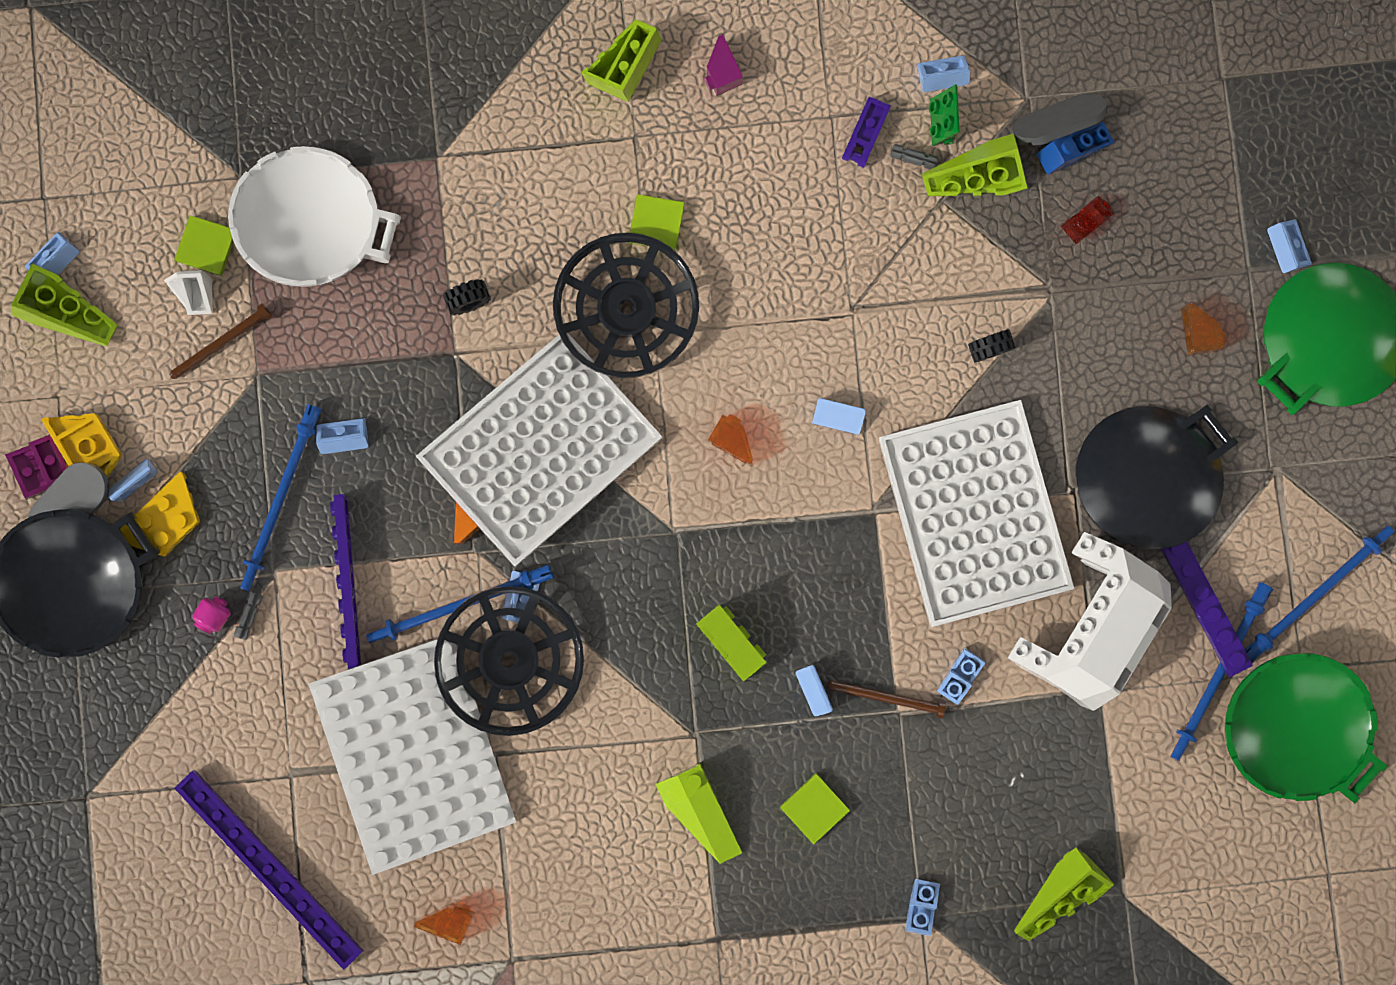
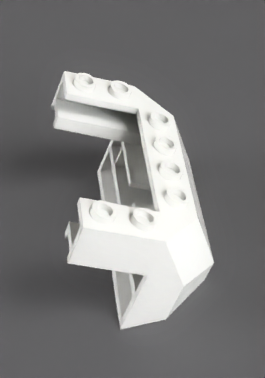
M1084 532L1073 549L1072 554L1082 558L1080 561L1085 565L1107 574L1106 578L1058 656L1020 637L1008 659L1021 669L1059 688L1079 705L1094 711L1120 695L1172 608L1171 585L1157 570L1123 548Z

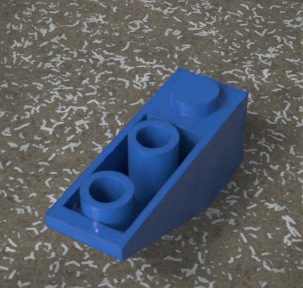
M1104 122L1052 141L1038 152L1037 156L1047 175L1115 142Z

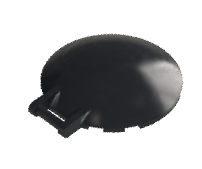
M1208 404L1189 418L1159 407L1138 406L1127 408L1106 417L1091 430L1085 438L1076 460L1077 493L1090 519L1105 534L1115 540L1118 539L1127 543L1131 547L1152 550L1179 546L1196 537L1209 525L1218 511L1224 490L1223 468L1219 457L1239 442L1235 437L1231 438L1211 413L1212 409ZM1203 418L1222 441L1223 445L1217 448L1196 423Z
M59 509L33 515L14 526L0 541V626L21 646H26L31 650L39 652L41 655L57 658L84 656L104 648L117 639L129 626L139 606L142 591L140 566L161 553L157 546L154 547L135 520L137 517L132 511L113 524H110L90 513ZM125 525L128 526L145 551V554L138 557L120 528Z

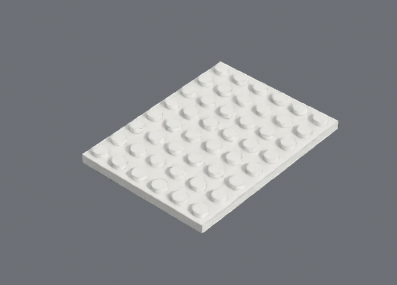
M567 333L570 341L573 343L575 348L584 357H586L588 360L594 363V361L589 357V355L579 346V344L569 335V333ZM558 335L416 455V458L512 565L516 567L662 439V436L608 376L595 372L578 361L564 345L560 335Z
M1021 400L878 438L930 627L1074 589Z
M437 639L309 683L372 875L516 823L486 732L468 725L456 716L446 704L439 691L434 670V654ZM446 640L442 648L441 658L442 675L445 682L459 676L456 665L457 645ZM463 685L449 691L453 700L462 710L479 720L480 713L476 701L467 693Z

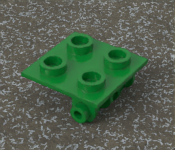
M957 84L930 99L929 113L931 116L930 136L932 137V146L943 141L944 145H951L953 140L956 139L955 135L960 133Z

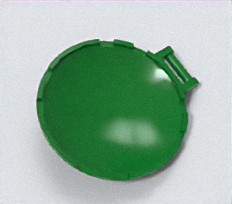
M1325 263L1300 271L1278 289L1267 308L1266 321L1263 325V343L1266 345L1269 356L1268 361L1271 366L1256 382L1261 386L1264 385L1287 407L1286 411L1291 416L1307 401L1327 405L1328 407H1347L1366 402L1381 394L1395 381L1396 293L1380 277L1355 265ZM1274 375L1297 397L1295 401L1271 379Z
M1292 653L1275 657L1251 671L1238 685L1228 704L1225 717V740L1230 757L1243 777L1268 795L1279 799L1310 801L1339 791L1356 804L1360 800L1359 795L1381 771L1384 772L1388 768L1383 761L1372 753L1375 747L1373 746L1375 731H1378V719L1370 697L1371 694L1362 680L1352 670L1334 659L1313 653ZM1371 762L1373 765L1365 772V774H1364V775L1357 781V783L1349 790V789H1348V786L1356 779V777L1363 771V769Z

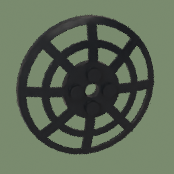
M615 233L589 242L568 260L559 275L554 290L553 316L557 331L564 345L583 365L609 377L638 378L665 368L685 350L693 337L698 322L699 294L689 267L670 246L658 239L643 234ZM632 242L650 247L644 260L632 257L614 259L609 245ZM600 248L604 263L593 269L584 281L570 275L584 257ZM658 251L665 254L678 266L686 280L672 286L667 276L658 267L653 265ZM632 265L638 266L640 269L635 279L621 278L617 266ZM608 270L612 280L611 283L602 291L590 286L597 276ZM649 272L653 273L662 282L665 289L652 294L651 290L644 284ZM565 284L578 290L576 299L577 320L563 324L561 300ZM690 290L692 313L689 327L686 329L675 324L677 317L676 295ZM585 295L598 300L597 314L584 317L583 304ZM669 298L670 314L668 321L655 316V303ZM625 301H629L633 304L634 308L631 313L624 314L620 311V305ZM602 323L610 331L604 344L593 336L588 328L589 326ZM650 325L662 329L663 332L660 336L646 346L641 333ZM581 329L587 340L600 350L594 363L575 348L567 333ZM670 333L683 338L680 345L670 356L653 366L649 352L659 347L668 338ZM619 336L632 337L636 350L623 351L613 349ZM609 355L621 358L639 356L644 369L622 372L610 370L603 366Z
M517 586L494 587L481 591L465 600L453 611L443 625L437 639L434 654L435 678L439 691L450 709L468 725L486 733L504 736L521 735L538 730L551 723L563 713L579 688L584 666L583 645L579 631L567 612L550 597L538 591ZM505 593L530 596L524 610L518 608L493 610L488 597ZM541 601L552 608L565 622L568 630L554 635L550 627L533 614L538 602ZM480 602L484 615L471 623L463 636L449 631L454 621L463 611L472 604ZM513 615L520 616V620L515 630H501L496 617ZM487 621L492 635L483 644L470 639L474 631ZM532 621L540 627L547 638L533 643L524 634L529 622ZM570 639L573 640L575 649V668L572 680L558 674L560 668V649L558 644ZM445 640L459 645L456 656L459 676L446 682L442 675L441 665L442 648ZM549 647L552 649L553 657L551 671L538 666V652ZM465 648L479 653V666L467 672L464 669ZM512 653L515 655V663L512 666H504L501 659L504 654ZM534 675L547 680L536 694L529 697L525 684ZM484 676L492 685L487 698L480 695L472 687L470 681ZM555 683L567 688L566 694L557 706L545 716L538 718L533 705L550 691L553 684ZM463 685L467 693L484 706L479 720L462 710L453 700L449 691ZM501 689H515L520 700L518 703L511 704L497 703L496 701ZM524 709L529 721L527 724L512 727L488 724L493 710L511 712Z

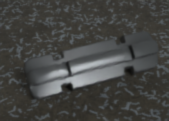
M894 144L890 154L892 158L898 160L902 158L904 162L917 166L925 165L927 169H932L937 165V156L931 154L927 156L925 152L908 147L904 149V146Z
M253 591L249 592L246 599L248 603L244 605L238 621L240 625L236 627L234 636L237 638L248 639L251 632L249 628L253 626L259 610L257 606L261 604L263 595Z

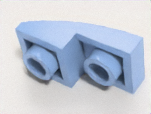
M964 647L937 692L958 705L972 686L973 680L985 665V660Z
M915 879L908 909L906 932L931 936L940 884Z

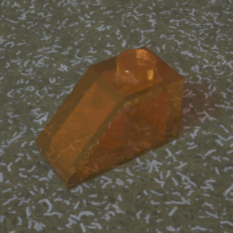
M1193 303L1186 304L1181 308L1188 356L1214 353L1224 348L1226 335L1221 330L1220 323Z
M722 414L708 439V443L751 466L753 458L745 428L741 425L742 421L731 414L728 417Z
M461 902L451 903L420 917L415 922L414 927L461 945L475 912L471 911L470 906Z

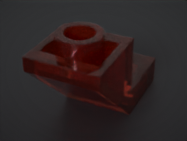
M1098 196L1060 227L1075 244H1078L1112 217L1114 213L1111 210L1110 204Z

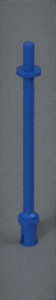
M307 404L301 423L296 426L299 435L250 561H243V564L248 565V568L240 586L241 589L250 591L257 570L264 571L265 569L260 562L307 439L312 434L315 435L316 430L314 428L320 412H322L321 408Z
M1386 526L1373 539L1364 537L1362 539L1364 547L1267 633H1258L1255 636L1256 640L1245 648L1251 662L1254 663L1266 650L1270 651L1273 648V640L1371 553L1379 555L1382 552L1379 546L1394 533V530L1390 526Z
M546 564L532 571H522L519 578L496 587L517 586L533 589L536 584L554 579L552 571L550 572V565ZM496 594L493 596H489L488 598L491 599L502 594ZM474 595L396 624L391 619L386 620L387 627L366 634V638L369 643L389 636L393 641L398 640L399 632L451 614L465 600Z
M1258 582V586L1250 601H1246L1244 605L1247 612L1236 631L1241 644L1255 617L1264 613L1265 609L1263 607L1274 590L1264 583ZM1221 662L1184 731L1176 730V733L1181 737L1170 757L1177 761H1180L1190 741L1194 743L1198 741L1193 734L1226 674Z

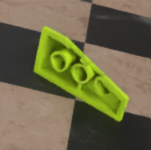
M1014 133L985 142L922 173L928 196H957L959 193H973V196H981V193L1007 195L1028 189Z
M31 264L11 304L12 316L43 328L106 347L117 327L114 321L97 307L88 303L81 297L79 292L64 283L61 277L34 264Z
M700 762L656 783L665 806L720 864L742 854V850Z
M1075 847L1067 852L1063 859L1056 864L1014 931L1020 937L1030 941L1053 927L1056 919L1065 915L1070 917L1075 914L1074 908L1084 902H1087L1088 905L1095 902L1114 886V883L1085 853Z

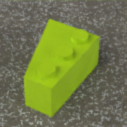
M635 19L614 40L615 43L605 52L602 51L597 56L598 59L589 68L586 67L581 72L586 83L629 102L662 41L657 28Z
M718 605L697 622L696 625L744 682L766 663L763 658L767 655L758 644L753 647L748 640L751 636L742 625L739 627L735 625L732 621L735 616L727 606L722 608Z

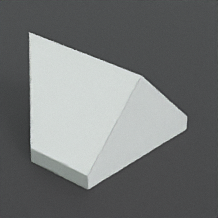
M202 270L179 271L164 280L186 308L188 315L212 314V277Z

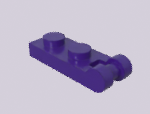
M870 96L868 97L843 154V160L847 162L851 160L858 163L857 166L865 167L891 105ZM855 145L864 148L862 154L853 151Z

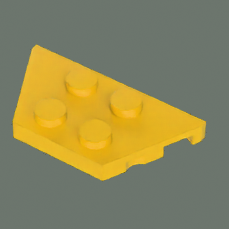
M98 414L44 417L41 419L68 466L83 462L95 464L104 471L107 479L109 478L123 455Z
M181 471L136 514L137 518L135 519L154 547L157 546L161 553L158 555L164 557L200 523L198 513L194 509L192 494L189 493L185 480L187 477ZM128 526L122 527L120 530L130 545L143 550Z

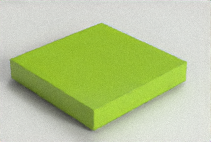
M637 194L630 233L643 234L658 239L676 251L684 202Z
M190 215L174 261L222 276L234 243L230 228Z
M816 773L779 806L813 845L850 811Z

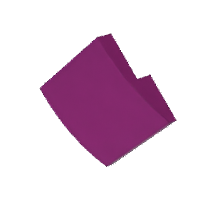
M50 435L29 442L28 446L5 454L25 500L44 493L67 468L61 452Z

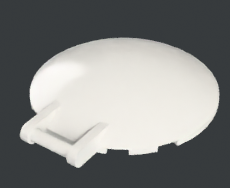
M301 146L291 147L290 150L279 153H270L258 160V163L248 172H245L233 190L229 204L228 220L234 244L243 259L254 270L268 279L290 286H317L344 276L354 269L363 258L382 263H389L391 255L389 251L396 225H399L401 217L395 213L377 209L372 188L364 175L351 165L350 161L334 152L316 147ZM379 222L387 223L380 250L372 249Z

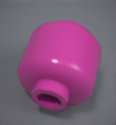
M214 596L213 599L203 598L192 615L195 621L194 625L208 634L219 632L231 614L226 607L227 602L217 596Z

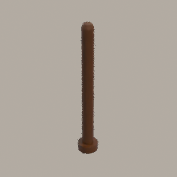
M263 303L258 305V311L171 370L169 373L171 378H179L262 319L269 320L272 318L269 310Z
M833 680L828 681L827 688L832 691L936 713L937 718L943 719L946 702L941 700L937 704Z

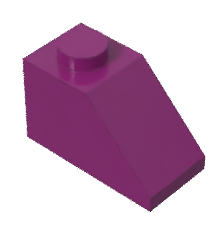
M723 34L718 36L707 65V76L704 77L708 89L714 90L716 96L743 85L742 73Z

